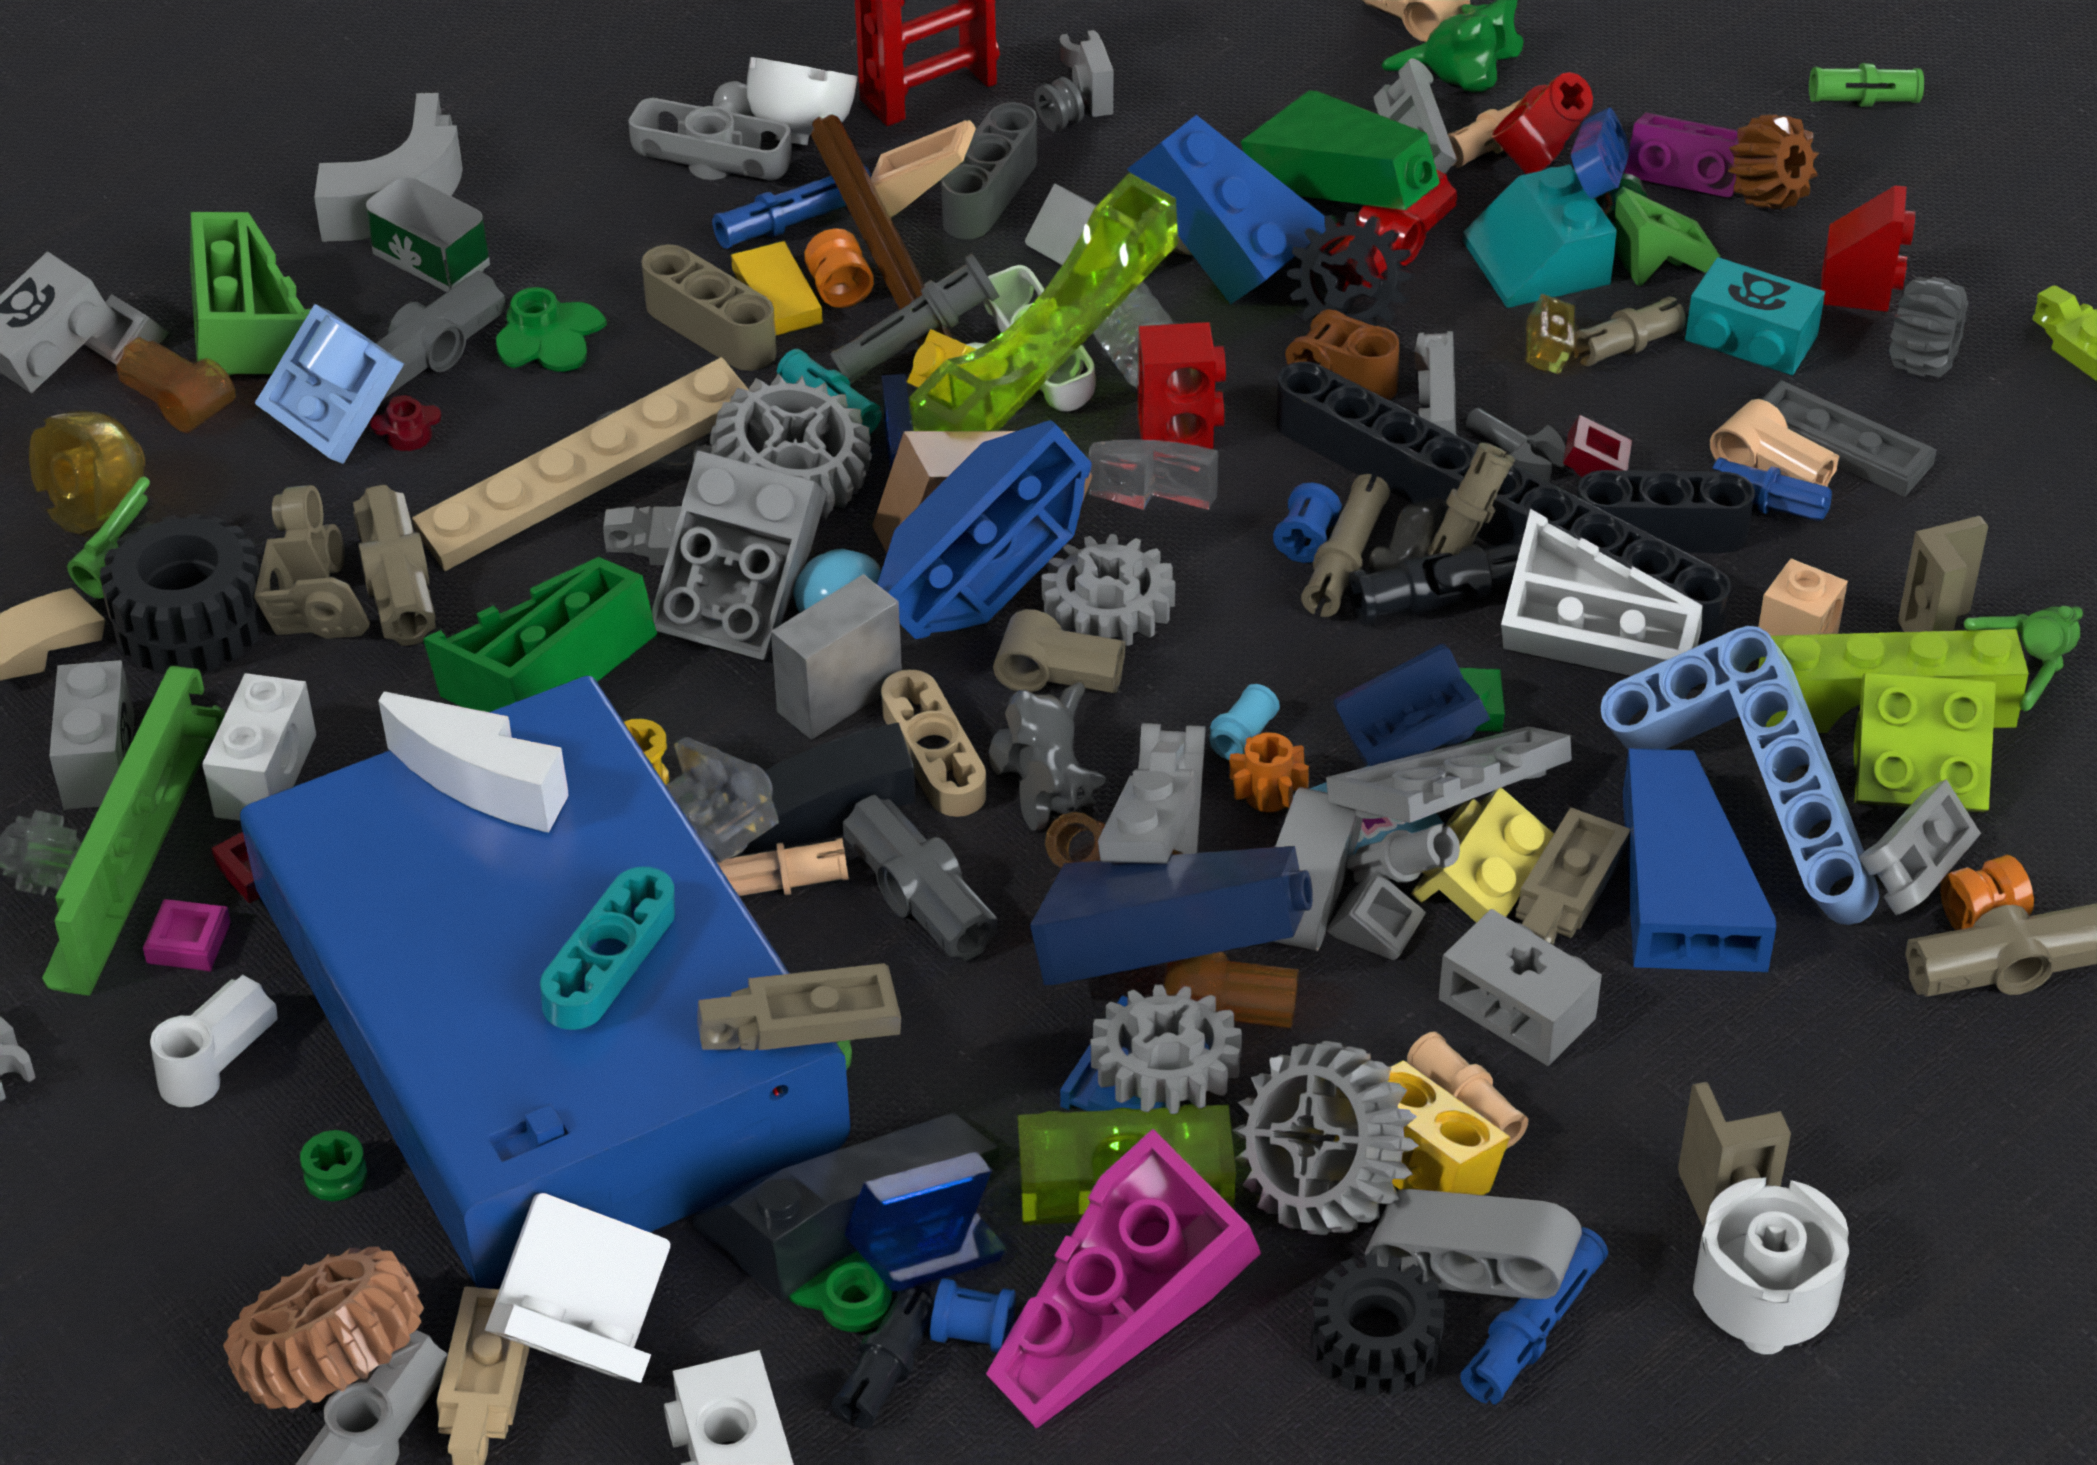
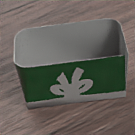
M413 177L398 178L368 199L366 208L372 251L379 258L446 292L477 271L483 272L490 265L482 213L468 204ZM444 260H446V262H447V269H448L449 281H448V276H447V272H446V267H445Z

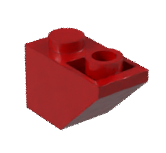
M1895 185L1829 225L1820 290L1825 291L1823 305L1888 312L1892 289L1903 290L1907 256L1898 255L1900 245L1911 246L1916 212L1905 210L1907 187Z

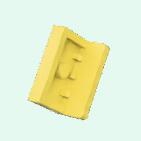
M1501 787L1494 790L1480 802H1477L1474 798L1465 801L1448 820L1446 826L1455 832L1459 840V857L1449 867H1439L1422 872L1424 874L1411 893L1420 903L1440 890L1476 923L1490 909L1507 917L1520 897L1521 887L1554 833Z

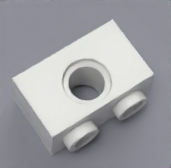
M244 674L202 763L214 817L240 821V812L246 805L294 786L316 737L306 681Z
M760 1350L673 1371L676 1401L665 1403L664 1410L673 1447L687 1445L691 1461L681 1463L680 1465H794ZM724 1442H736L729 1445H721Z

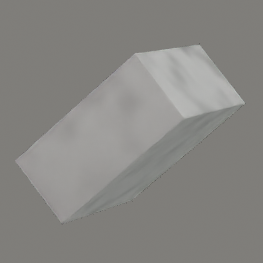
M864 574L771 631L777 712L811 740L879 698L885 679L895 672L902 671L899 601Z

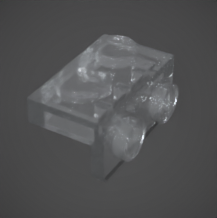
M686 736L674 744L683 774L668 783L666 787L715 861L720 863L727 858L740 854L748 843L779 823L771 799L773 795L772 783L759 766L745 762L715 747L707 746Z

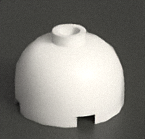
M750 57L747 75V99L755 117L787 124L791 129V142L808 145L809 135H811L814 129L812 122L818 116L825 118L833 114L843 123L849 114L854 99L858 76Z

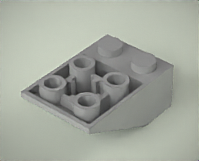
M697 450L652 608L656 631L766 661L772 647L771 631L781 625L793 595L796 578L805 566L812 548L827 491L815 481Z

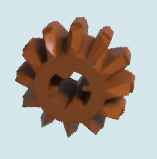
M1777 114L1760 115L1758 118H1751L1747 126L1737 129L1739 144L1729 147L1730 152L1734 156V164L1728 171L1736 175L1734 192L1743 194L1747 205H1754L1757 208L1785 209L1788 206H1796L1799 198L1809 196V179L1818 176L1813 168V160L1819 155V152L1812 150L1813 132L1804 130L1801 119L1792 118L1791 116H1778Z

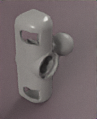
M729 81L719 86L714 94L713 106L700 107L658 98H648L642 100L637 105L629 118L630 141L633 149L639 155L688 165L690 172L702 179H721L732 173L766 180H777L787 172L791 161L792 142L790 127L782 122L752 117L753 113L747 99V85L738 81ZM661 112H670L677 118L678 133L659 130V114ZM770 131L778 136L780 143L775 149L760 150L762 132Z

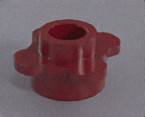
M396 396L390 400L387 410L382 415L371 419V429L377 435H385L386 443L393 449L399 451L416 450L425 446L432 437L431 425L438 424L441 421V411L434 405L423 406L418 400L410 396Z

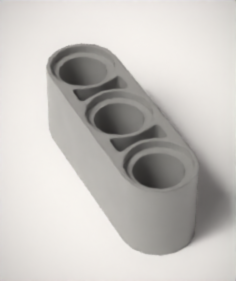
M1304 787L1297 789L1275 846H1295L1300 870H1307L1311 877L1313 902L1311 909L1304 912L1294 937L1272 942L1316 952L1320 949L1348 871L1347 859L1350 855L1354 854L1363 818L1355 815V809L1328 803L1327 792Z
M1402 1189L1396 1191L1399 1200L1386 1205L1365 1251V1255L1377 1254V1266L1383 1267L1388 1266L1389 1256L1401 1258V1271L1407 1273L1410 1267L1415 1264L1424 1270L1423 1283L1433 1279L1441 1290L1528 1299H1548L1556 1295L1560 1289L1581 1238L1582 1229L1579 1221L1572 1213L1555 1203L1539 1200Z

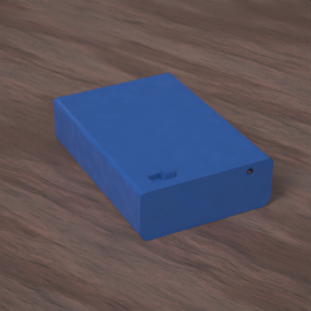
M592 676L578 678L489 712L509 717L512 738L561 747L569 796L549 833L504 821L463 804L439 791L411 771L391 750L250 803L240 812L241 826L256 890L477 1288L500 1289L532 1200L536 1194L545 1193L641 1230L652 1232L708 1208L748 1181L837 1151L845 1143L850 1133L845 1055L836 1042L759 1050L757 1048L755 1051L742 1050L741 1047L737 1049L702 1050L697 1025L698 1000L730 997L732 992L748 987V978L790 974V972ZM635 867H653L665 872L674 884V920L609 1008L596 1023L586 1028L569 1030L551 1024L545 1018L542 1011L540 979L543 972L617 876ZM631 902V904H632V918H631V919L634 920V911H635V909L638 907L639 904H635V903H632V902ZM609 938L597 941L590 949L597 954L609 956L622 952L627 945L620 940ZM582 972L583 984L577 991L585 993L586 975Z

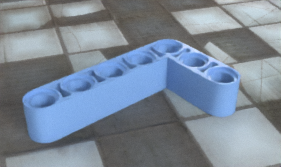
M1754 626L1737 628L1621 680L1609 688L1602 699L1600 707L1601 716L1609 729L1628 750L1629 748L1665 750L1740 717L1803 884L1810 896L1828 918L1839 924L1851 925L1860 923L1873 913L1879 900L1878 884L1874 875L1870 876L1859 860V856L1864 852L1863 846L1792 666L1768 632ZM1766 657L1765 662L1759 669L1754 672L1745 673L1746 668L1752 661L1757 658ZM1707 683L1706 688L1700 695L1692 699H1686L1691 689L1699 684ZM1648 709L1643 720L1628 726L1634 714ZM1780 711H1787V715L1782 722L1776 726L1766 727V723L1772 715ZM1809 765V769L1804 777L1795 782H1786L1792 770L1798 766ZM1831 820L1830 827L1826 833L1817 838H1808L1809 831L1814 825L1821 821ZM1847 876L1854 877L1852 885L1847 891L1840 895H1829L1830 889L1836 881Z

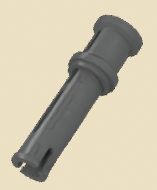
M973 253L965 257L966 264L944 279L937 283L932 280L925 283V287L920 290L923 295L874 325L853 341L830 353L841 373L850 381V384L880 363L882 364L913 344L916 340L929 333L930 329L935 330L941 325L944 328L948 326L952 328L958 324V317L987 298L994 301L1000 297Z

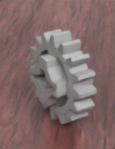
M1110 534L1106 544H1097L1091 536L1085 537V548L1078 550L1076 547L1066 544L1063 546V559L1051 558L1048 561V573L1042 574L1044 613L1053 618L1056 617L1061 630L1068 631L1074 628L1076 633L1110 639L1112 637H1120L1122 641H1126V646L1133 645V633L1140 632L1147 637H1152L1155 635V622L1167 624L1170 620V607H1175V581L1172 580L1173 567L1171 563L1160 564L1161 551L1157 548L1142 553L1141 540L1137 538L1130 541L1127 546L1118 545L1116 534ZM1075 585V590L1070 593L1069 590ZM1147 589V593L1143 596L1142 590Z
M1155 985L1153 997L1144 998L1137 991L1131 990L1128 991V1005L1126 1007L1109 1002L1106 1005V1019L1094 1020L1093 1039H1091V1068L1098 1069V1084L1101 1088L1115 1085L1116 1101L1123 1103L1133 1096L1141 1098V1111L1149 1112L1156 1102H1165L1170 1114H1176L1179 1111L1180 1101L1189 1100L1200 1109L1206 1106V1091L1224 1096L1227 1093L1228 1078H1238L1240 1073L1242 1032L1241 1029L1234 1028V1013L1231 1010L1216 1012V997L1209 995L1198 1002L1191 1000V987L1184 986L1177 996H1168L1163 985ZM1205 1042L1210 1047V1050L1205 1048ZM1123 1047L1128 1049V1056L1122 1050Z

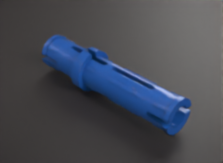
M864 165V167H865V169H866V171H867V173H868V175H869V177H870V179H871V176H872V175H871L870 171L868 170V168ZM829 176L777 195H773L771 192L759 194L755 197L753 203L724 213L714 214L712 226L719 244L724 249H728L732 245L764 234L771 238L783 234L787 226L827 214L847 205L833 177Z
M1582 1227L1581 1238L1556 1295L1548 1299L1519 1298L1513 1308L1496 1316L1489 1326V1338L1486 1340L1485 1345L1463 1369L1460 1375L1463 1387L1473 1398L1485 1404L1489 1400L1492 1404L1499 1403L1519 1372L1526 1365H1531L1538 1361L1545 1351V1339L1549 1335L1548 1333L1557 1321L1562 1318L1592 1274L1607 1259V1245L1597 1233Z

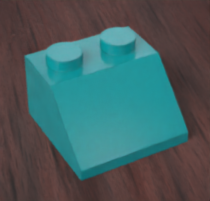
M1569 164L1518 176L1463 231L1462 241L1506 308L1611 284L1617 230L1596 200L1588 197L1576 172Z

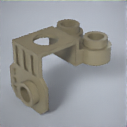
M305 485L285 488L283 493L276 494L272 501L274 524L279 531H286L285 538L267 539L254 594L256 602L276 635L312 632L326 639L362 636L370 624L366 613L349 584L329 577L330 573L340 572L344 564L345 549L339 528L335 524L322 525L323 505L320 494L315 486ZM272 571L276 573L278 578L279 590L271 591L270 589Z

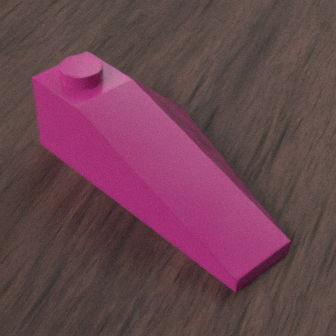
M1154 1129L1147 1133L1100 1176L1088 1197L1090 1204L1071 1237L1065 1236L1054 1255L1057 1260L1036 1297L1028 1300L986 1373L988 1378L1036 1429L1207 1304L1261 1254L1250 1226Z

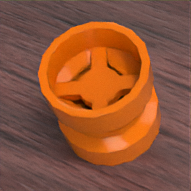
M837 228L825 230L814 236L805 249V262L815 279L816 287L824 302L832 307L845 308L863 301L871 292L874 278L868 263L863 258L862 250L855 236L845 229Z
M2005 855L1984 863L1979 871L1966 867L1946 874L1941 880L1940 894L1942 905L1949 922L1955 930L1973 927L1983 914L2003 905L2023 907L2029 916L2033 911L2034 896L2029 877L2022 864L2013 856Z

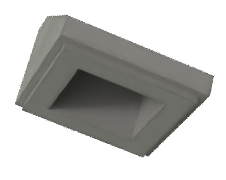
M111 294L105 303L113 317L90 337L84 345L122 368L162 342L169 332L145 314Z
M1376 870L1351 890L1326 932L1341 941L1395 960L1401 955L1426 911Z

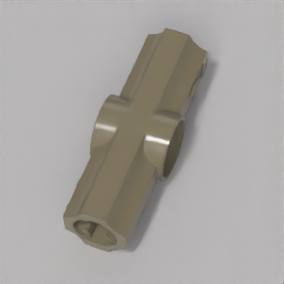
M387 485L366 488L364 495L359 500L353 502V513L359 540H361V543H358L368 596L375 598L384 638L393 639L401 646L422 643L423 638L436 628V618L430 590L427 588V586H430L420 533L413 532L404 493L395 492Z
M2097 903L2029 916L2023 907L2003 905L1983 914L1971 928L1908 939L1905 956L1908 962L1911 984L1917 995L1924 994L1926 997L1990 984H1996L2002 993L2018 995L2030 992L2041 986L2050 978L2052 972L2097 964Z

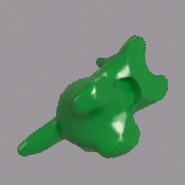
M1495 0L1489 5L1482 4L1478 6L1464 4L1461 7L1464 14L1446 17L1430 33L1426 43L1385 59L1381 66L1385 71L1398 72L1410 58H1414L1425 66H1430L1445 83L1457 85L1464 91L1472 93L1486 91L1492 88L1497 80L1496 60L1518 57L1522 51L1523 38L1517 34L1514 27V13L1518 0Z

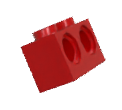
M1210 322L1139 326L1138 423L1143 455L1213 451L1214 427L1224 426L1222 391H1215V382H1225L1226 361L1224 346H1213Z

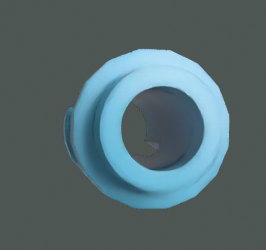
M1250 684L1247 686L1240 699L1229 712L1220 714L1212 721L1209 741L1213 750L1229 760L1230 754H1245L1246 738H1252L1260 734L1269 720L1273 719L1279 711L1280 704L1276 695L1269 688L1260 684Z

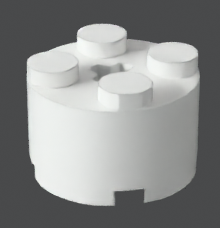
M1751 1178L1726 1188L1711 1203L1703 1227L1693 1291L1694 1296L1705 1313L1717 1326L1730 1335L1743 1340L1746 1346L1754 1352L1774 1354L1781 1351L1784 1346L1811 1339L1823 1331L1834 1318L1839 1305L1849 1260V1231L1846 1219L1839 1208L1815 1188L1795 1181H1790L1789 1188L1765 1186L1766 1178Z

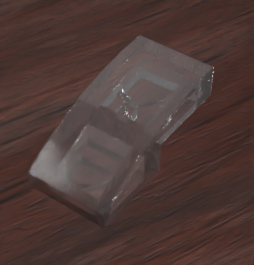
M1136 439L1093 442L1089 449V460L1092 462L1090 470L1092 479L1089 484V495L1143 510L1153 495L1209 510L1217 496V450L1178 442Z

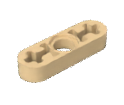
M902 670L893 673L885 679L881 687L882 715L887 725L899 722L914 766V774L934 809L948 816L959 817L976 812L983 806L986 800V770L938 684L932 676L919 670ZM908 699L914 704H920L921 713L914 716V709ZM930 735L942 736L950 741L946 746L939 749H927L917 744L920 739ZM953 768V776L960 787H957L953 781H947L946 771Z

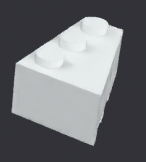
M1530 509L1501 623L1503 649L1633 676L1698 646L1702 624L1701 604L1635 567H1632V569L1625 567L1599 552V547L1583 538L1579 541L1549 524L1548 518Z

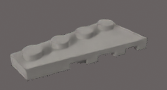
M1528 726L1326 777L1328 803L1355 809V815L1359 818L1376 819L1388 817L1411 823L1519 780L1546 775V770L1572 760L1570 735Z

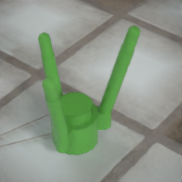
M147 477L138 479L101 529L68 562L67 569L72 580L80 589L93 598H104L100 570L106 566L104 561L106 554L110 549L118 548V538L137 517L148 501L147 496L143 494L150 485Z
M2052 606L2032 613L2030 616L2018 614L2016 616L1967 618L1964 621V627L1967 630L2016 629L2021 633V641L2027 652L2038 659H2042L2043 665L2019 703L2022 711H2029L2039 699L2054 673L2063 668L2062 655L2070 652L2077 645L2080 638L2078 620L2081 619L2083 611L2077 606Z

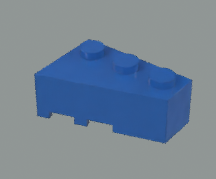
M1197 115L1127 168L1230 305L1263 283L1295 257L1292 253L1293 247H1307L1311 242L1304 232L1306 229L1314 228L1321 233L1326 231L1324 225L1325 216Z

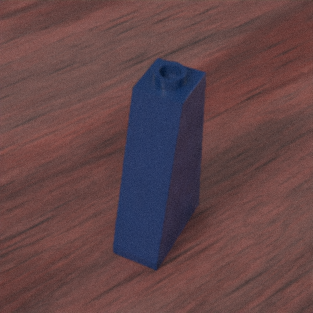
M1295 846L1170 855L1167 864L1102 861L1064 863L1030 924L1044 985L1062 984L1292 938L1296 933L1304 912L1309 911L1312 907V882L1309 872L1299 868Z

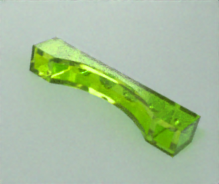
M1129 172L1093 209L1081 236L1066 261L1027 311L1002 334L983 347L963 356L946 359L909 397L913 431H999L1178 245L1176 198Z

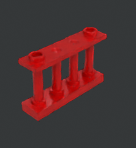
M855 0L860 100L888 127L906 120L905 96L908 94L909 88L967 67L987 87L997 84L996 61L1000 57V50L996 40L995 0H958L954 4L902 23L901 7L904 6L905 0ZM959 25L958 47L903 67V52H905L908 44Z

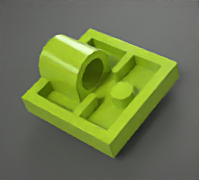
M1865 672L1862 675L1860 711L1857 716L1854 735L1853 756L1854 768H1856L1854 803L1910 807L1925 789L1946 779L1966 811L1984 813L1988 811L1996 682Z

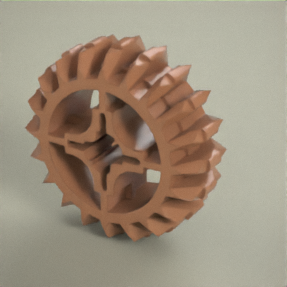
M378 1246L367 1247L362 1251L360 1248H349L339 1256L328 1254L320 1262L310 1266L304 1264L302 1269L293 1275L281 1277L280 1283L270 1290L261 1291L258 1295V1300L254 1304L242 1309L239 1314L240 1319L234 1321L228 1329L229 1337L223 1345L229 1358L228 1364L241 1389L244 1392H248L255 1404H264L267 1409H277L284 1405L288 1409L298 1408L307 1400H311L313 1403L320 1402L327 1394L340 1390L344 1392L349 1384L360 1378L368 1379L370 1371L378 1365L389 1363L392 1359L391 1353L407 1345L410 1341L409 1334L415 1332L421 1324L419 1315L424 1307L418 1297L419 1290L403 1263H399L393 1251H382Z

